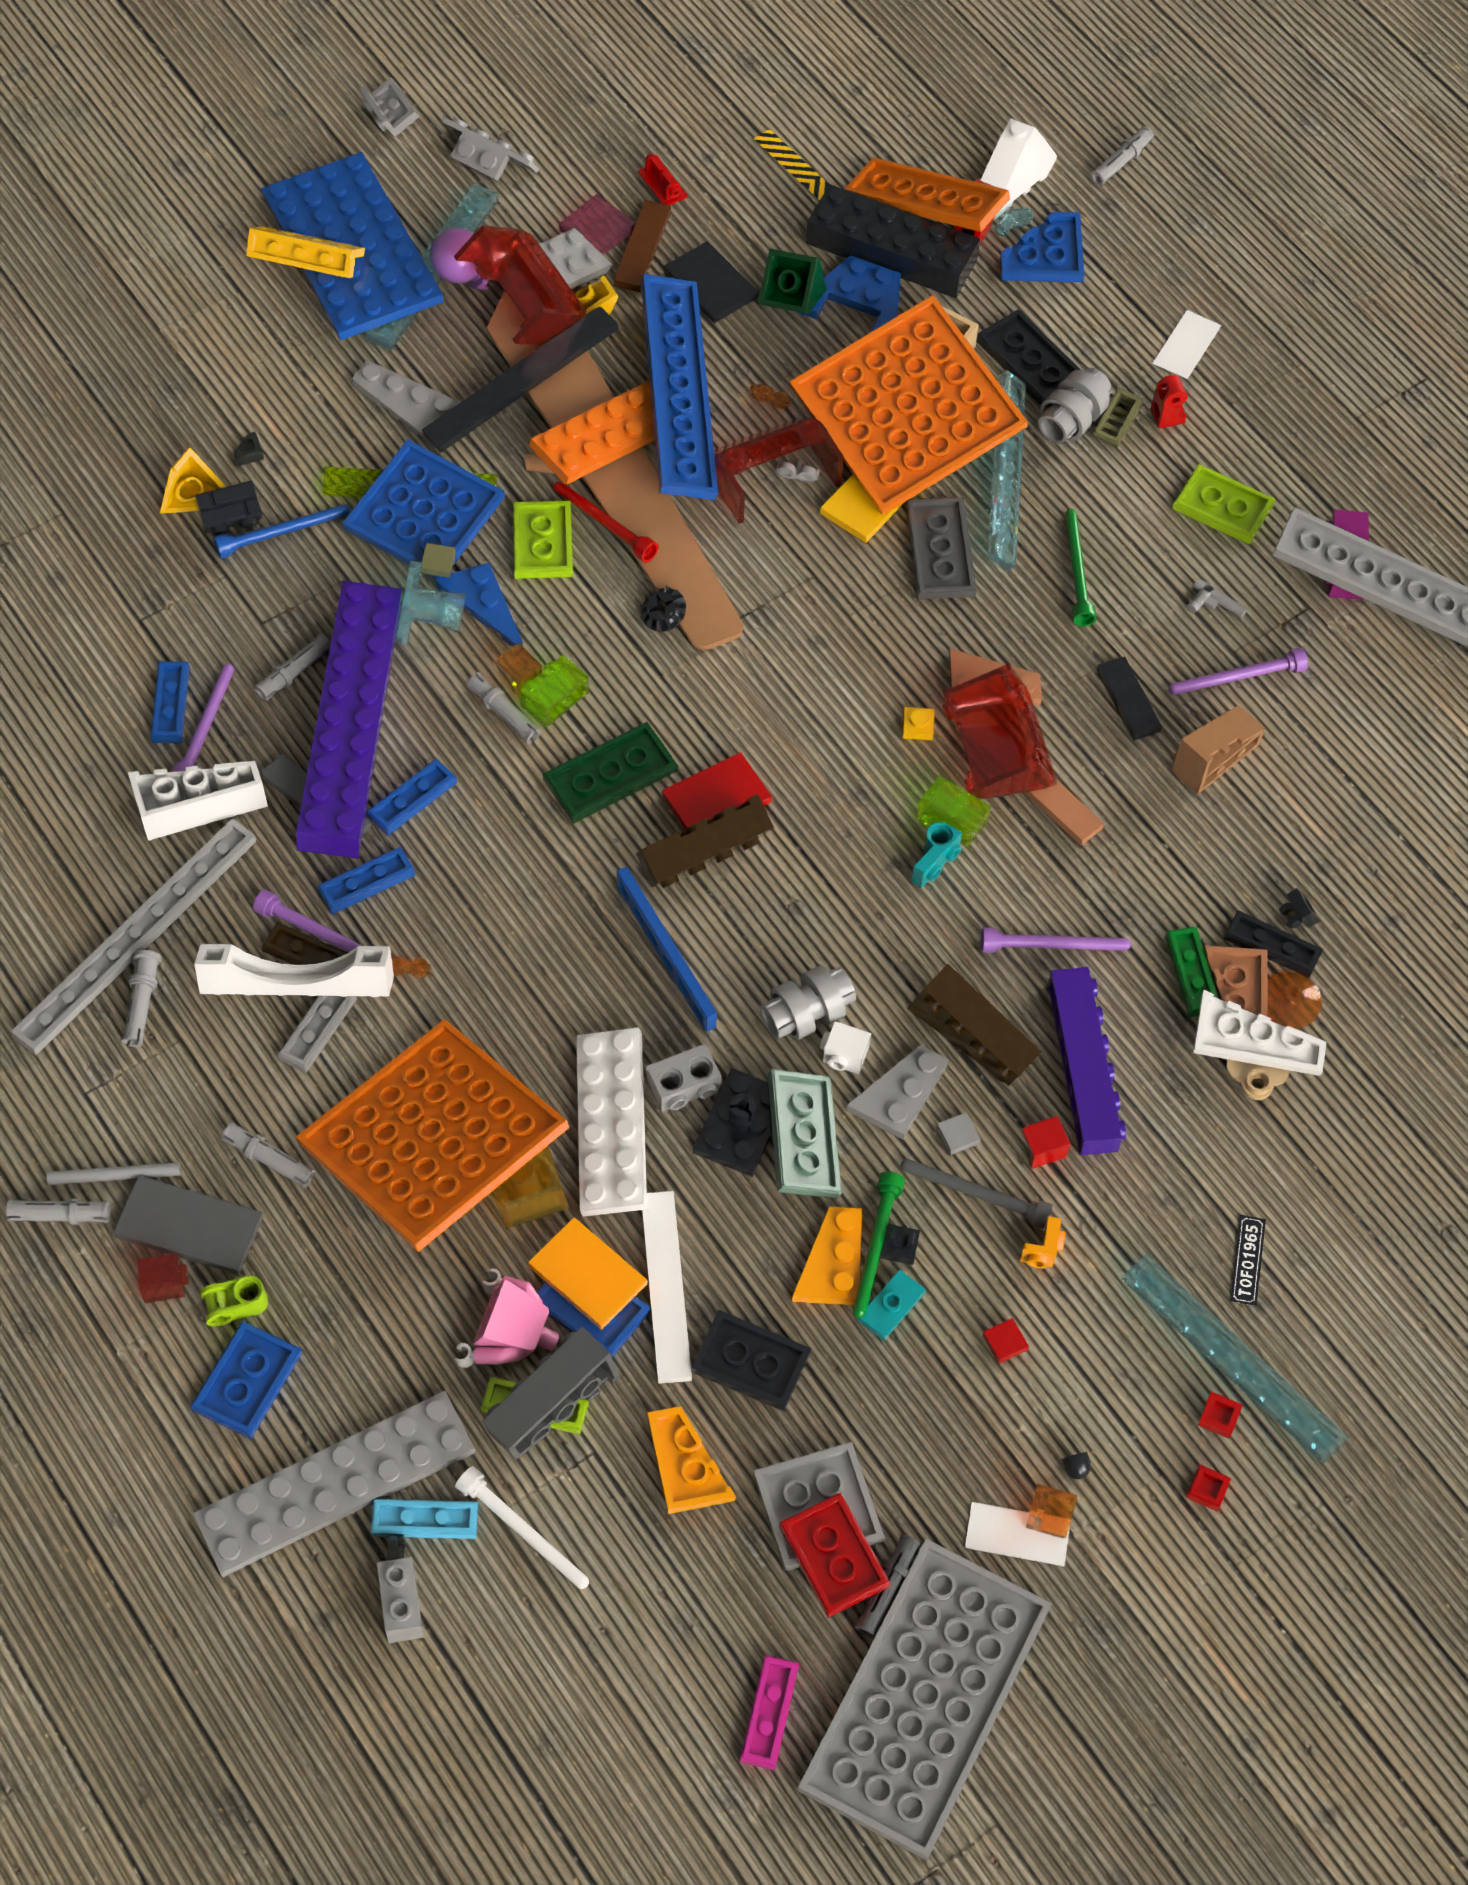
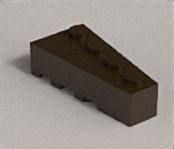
M756 794L738 807L733 805L716 814L710 820L704 819L686 828V831L682 833L679 831L641 849L636 853V856L651 887L661 884L662 888H666L680 881L678 875L688 871L690 876L706 869L705 863L714 858L717 863H720L734 856L732 850L740 846L745 851L760 844L759 838L773 829L774 826L759 795Z
M949 964L932 979L907 1008L986 1068L997 1080L1004 1082L1008 1086L1042 1052Z

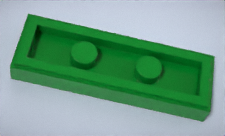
M1197 926L1170 930L1166 932L1165 938L1188 1017L1199 1016L1203 990L1214 994L1213 997L1218 998Z

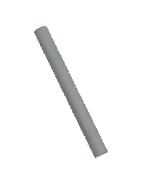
M178 1162L47 1172L46 1177L48 1185L137 1179L139 1175L147 1178L180 1176L181 1164Z

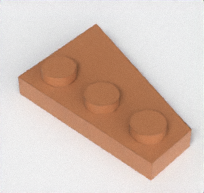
M950 649L951 705H1041L1042 692L1039 673Z
M1204 945L1205 956L1220 1000L1227 1003L1231 1001L1241 1005V1008L1246 1011L1268 1017L1267 950Z

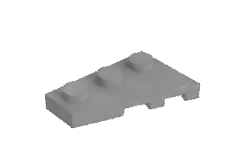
M920 1045L847 1105L846 1111L903 1140L946 1069L949 1059Z

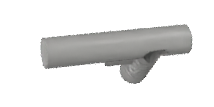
M1200 578L1195 581L1193 588L1199 592L1187 605V609L1191 613H1196L1203 604L1211 609H1215L1219 604L1240 618H1243L1246 614L1247 608Z

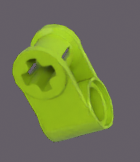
M251 1275L223 1283L210 1284L200 1291L201 1299L205 1300L208 1313L205 1318L206 1324L212 1327L223 1326L239 1319L259 1315L266 1310L269 1303V1298L261 1280ZM252 1291L258 1292L254 1299L244 1300L247 1293Z

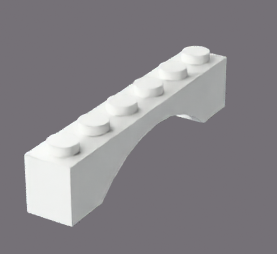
M201 944L194 963L200 994L379 997L390 995L394 978L390 946H358L349 953L331 961L318 964L292 965L258 958L232 944Z

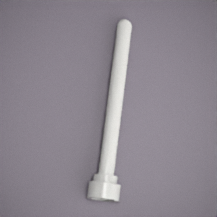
M471 1466L461 1475L455 1487L464 1496L470 1495L472 1498L477 1497L575 1586L580 1589L588 1586L589 1579L585 1574L486 1487L487 1482L483 1479L484 1475L477 1468Z

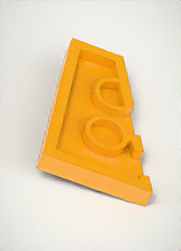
M829 1207L793 1294L792 1302L854 1305L860 1283L862 1208Z
M682 1407L647 1412L667 1513L672 1514L735 1501L736 1496L726 1484L720 1474V1469L709 1456L702 1444L701 1438Z

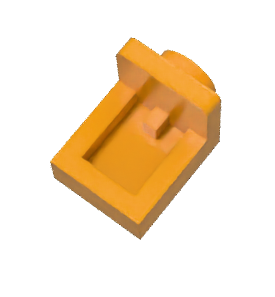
M1048 1216L1042 1246L1024 1243L1020 1258L1021 1262H1025L1034 1268L1053 1267L1057 1250L1063 1251L1066 1232L1060 1231L1061 1218Z

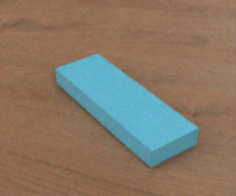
M374 1499L371 1535L375 1537H391V1535L415 1538L476 1539L478 1502Z

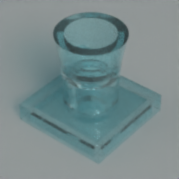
M410 561L396 642L408 644L412 620L426 622L458 633L466 592H444L418 588L422 563Z

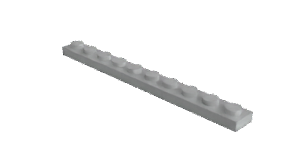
M231 819L11 1031L13 1038L37 1055L134 961L135 951L145 950L256 842L255 835L234 819Z

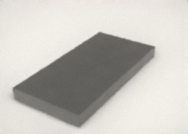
M964 498L907 500L906 513L918 600L976 597L977 589Z
M139 1175L113 1234L115 1238L239 1275L262 1222L263 1213Z

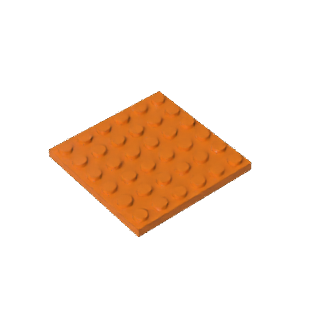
M934 295L790 381V387L882 515L1028 427V421Z
M444 1019L298 1134L296 1139L304 1150L419 1252L569 1128V1125L562 1115Z

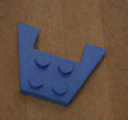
M850 255L824 277L827 290L809 314L796 312L817 320L827 300H831L878 317L871 330L872 332L897 317L901 273Z

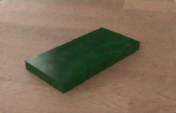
M645 722L543 773V780L574 824L677 772L678 764L649 723Z

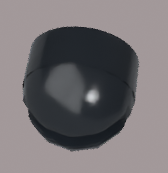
M1088 1452L1071 1455L1061 1460L1067 1475L1073 1479H1082L1090 1472L1091 1461Z

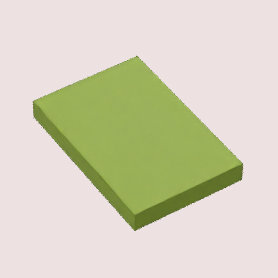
M1198 464L1175 500L1172 509L1250 545L1274 506L1276 499Z
M571 501L513 502L514 578L573 577Z

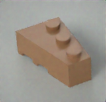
M1239 705L1230 711H1225L1218 718L1181 739L1179 748L1174 755L1175 762L1172 772L1196 794H1199L1260 745L1265 727Z

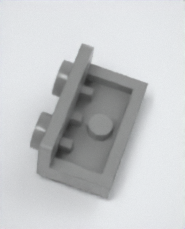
M392 77L371 94L365 87L360 89L365 97L362 103L371 114L376 113L377 116L374 120L383 132L388 129L396 137L420 117Z

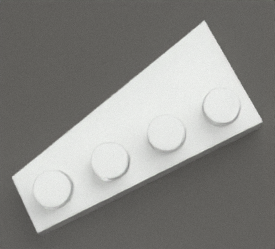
M1203 990L1193 1053L1321 1076L1326 1050L1325 1041L1290 1026L1284 1027L1270 1021L1271 1018L1262 1014H1253L1242 1009L1241 1005L1231 1001L1227 1003L1213 997L1214 994Z

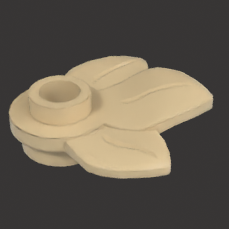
M1227 1059L1226 1063L1229 1075L1241 1083L1244 1094L1254 1100H1263L1269 1097L1275 1086L1281 1085L1287 1080L1290 1070ZM1252 1083L1260 1084L1262 1089L1255 1088Z

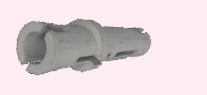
M1143 126L1131 138H1126L1122 141L1121 147L1091 172L1090 177L1093 183L1097 186H1103L1129 160L1137 158L1141 150L1149 142L1153 141L1154 134L1151 129Z
M320 634L281 666H275L269 676L253 687L256 695L266 702L283 687L288 688L293 683L292 680L330 651V640L325 635Z
M477 672L476 676L473 674L469 678L467 687L484 701L483 705L488 710L492 709L527 744H531L532 741L534 742L538 739L541 729L532 723L504 696V691L499 687H494L480 672Z
M233 1122L226 1127L222 1134L224 1136H222L221 1140L245 1153L246 1158L260 1161L303 1188H306L314 1177L315 1169L304 1165L283 1151L271 1146L259 1134L255 1136Z
M72 1198L70 1201L8 1200L6 1216H8L7 1221L70 1222L71 1225H78L80 1222L108 1223L110 1219L109 1201H80L79 1198Z

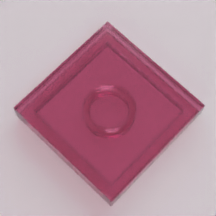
M596 194L560 222L559 231L565 233L575 228L604 255L633 232L636 222Z

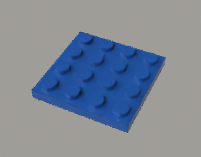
M407 439L345 519L343 528L421 571L420 566L426 543L455 547L454 565L505 498L504 490ZM426 574V575H428V576H430V577H432V578H434V579H435V578L441 579V576H435V575Z

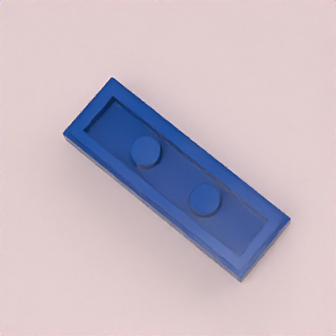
M158 661L151 730L152 743H183L190 672L189 662Z
M436 758L367 811V816L388 836L457 783V777Z
M400 846L317 885V889L330 913L333 915L415 876V869Z

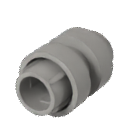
M1087 368L1084 371H1072L1060 383L1058 389L1053 391L1040 406L1041 416L1038 418V425L1042 434L1054 443L1078 440L1091 426L1092 421H1095L1109 406V395L1112 390L1106 375L1095 368Z
M818 966L801 975V986L799 987L794 982L787 981L771 989V1001L760 1006L762 1019L770 1034L775 1039L789 1035L793 1040L797 1041L815 1032L816 1020L827 1026L846 1016L845 1006L856 1000L853 984L846 972L840 967L828 972L824 967Z

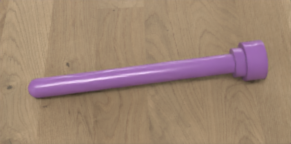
M1300 647L1289 650L1287 654H1284L1283 658L1172 683L1168 690L1172 695H1177L1284 669L1297 673L1308 669V659L1305 650Z
M225 664L222 667L184 759L175 763L171 772L186 771V767L196 766L197 757L233 675L234 667L231 664Z
M266 889L262 890L254 901V912L264 917H274L276 915L348 953L356 947L362 946L282 905L278 896Z
M982 928L980 939L982 953H995L996 950H1001L1002 947L1123 951L1131 947V942L1127 938L1004 935L1001 931H996V928Z

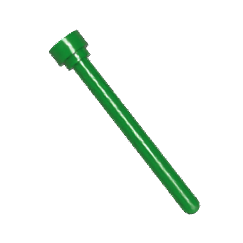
M1070 508L1065 512L1077 601L1072 609V616L1075 625L1087 627L1096 622V609L1088 601L1077 514L1074 509Z
M886 1171L880 1173L877 1189L881 1199L853 1307V1315L856 1318H862L866 1314L893 1201L903 1192L905 1179L895 1172Z

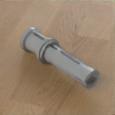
M137 950L133 956L135 968L133 975L129 977L132 991L125 1031L122 1037V1043H128V1046L131 1047L143 1045L150 996L158 984L155 978L157 966L162 962V956L151 950Z

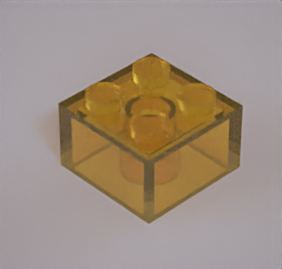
M549 1145L493 1190L506 1229L569 1208Z

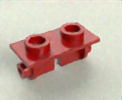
M648 154L645 157V168L638 170V173L660 203L670 206L688 198L680 184L662 161H660L659 156Z

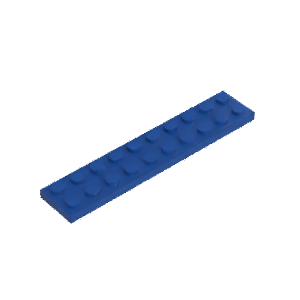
M643 274L641 292L659 493L716 500L718 484L697 282Z

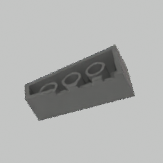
M583 1327L577 1332L569 1333L563 1339L561 1347L551 1356L544 1357L537 1364L536 1370L526 1380L522 1379L517 1382L512 1388L510 1395L501 1404L493 1405L486 1413L482 1424L487 1432L515 1460L550 1433V1425L554 1421L560 1423L570 1418L574 1414V1409L579 1400L587 1399L590 1402L600 1394L597 1388L607 1379L614 1383L621 1377L611 1354Z

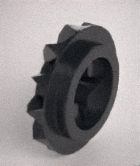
M667 585L661 589L655 587L654 592L645 595V601L640 605V617L644 624L653 631H669L683 620L686 613L685 599L677 589H672ZM659 601H662L665 605H668L665 607L666 617H664L659 611H656L659 609Z

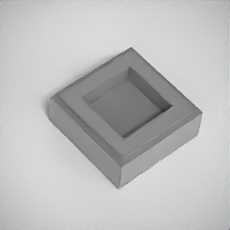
M967 1112L937 1123V1130L950 1155L980 1144L981 1139Z

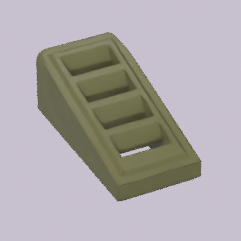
M1118 387L1092 436L1118 447L1137 417L1144 398ZM1118 404H1121V405H1123V406H1125V407L1131 409L1130 412H1128V411H1126V410H1124V409H1122V408H1120V407H1117ZM1113 412L1127 417L1126 420L1113 415ZM1108 420L1122 425L1121 429L1108 423ZM1103 428H1107L1117 433V436L1114 437L1110 434L1103 432L1102 430Z

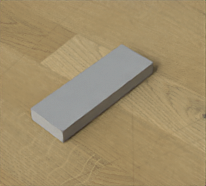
M318 995L278 1053V1059L307 1073L357 1000V997Z

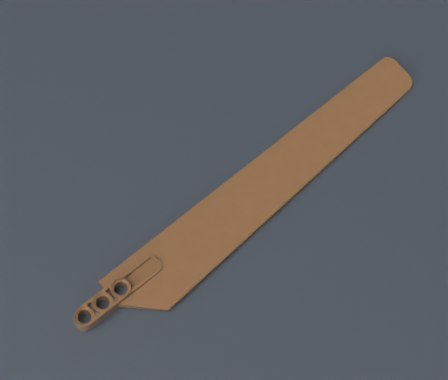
M498 233L495 235L499 239V242L496 244V251L501 252V260L497 274L505 290L486 331L511 368L570 327V324L558 307L561 304L558 297L552 298L515 262L518 253L522 251L514 237L508 233ZM588 351L527 393L550 429L614 398ZM640 447L583 476L582 478L607 515L638 537L648 536L658 543L659 550L656 556L647 563H644L634 555L631 545L628 543L626 545L654 588L661 589L667 585L672 589H677L684 597L686 613L679 626L690 643L697 649L707 650L740 637L743 631V622L670 494L659 493L658 473L644 448Z

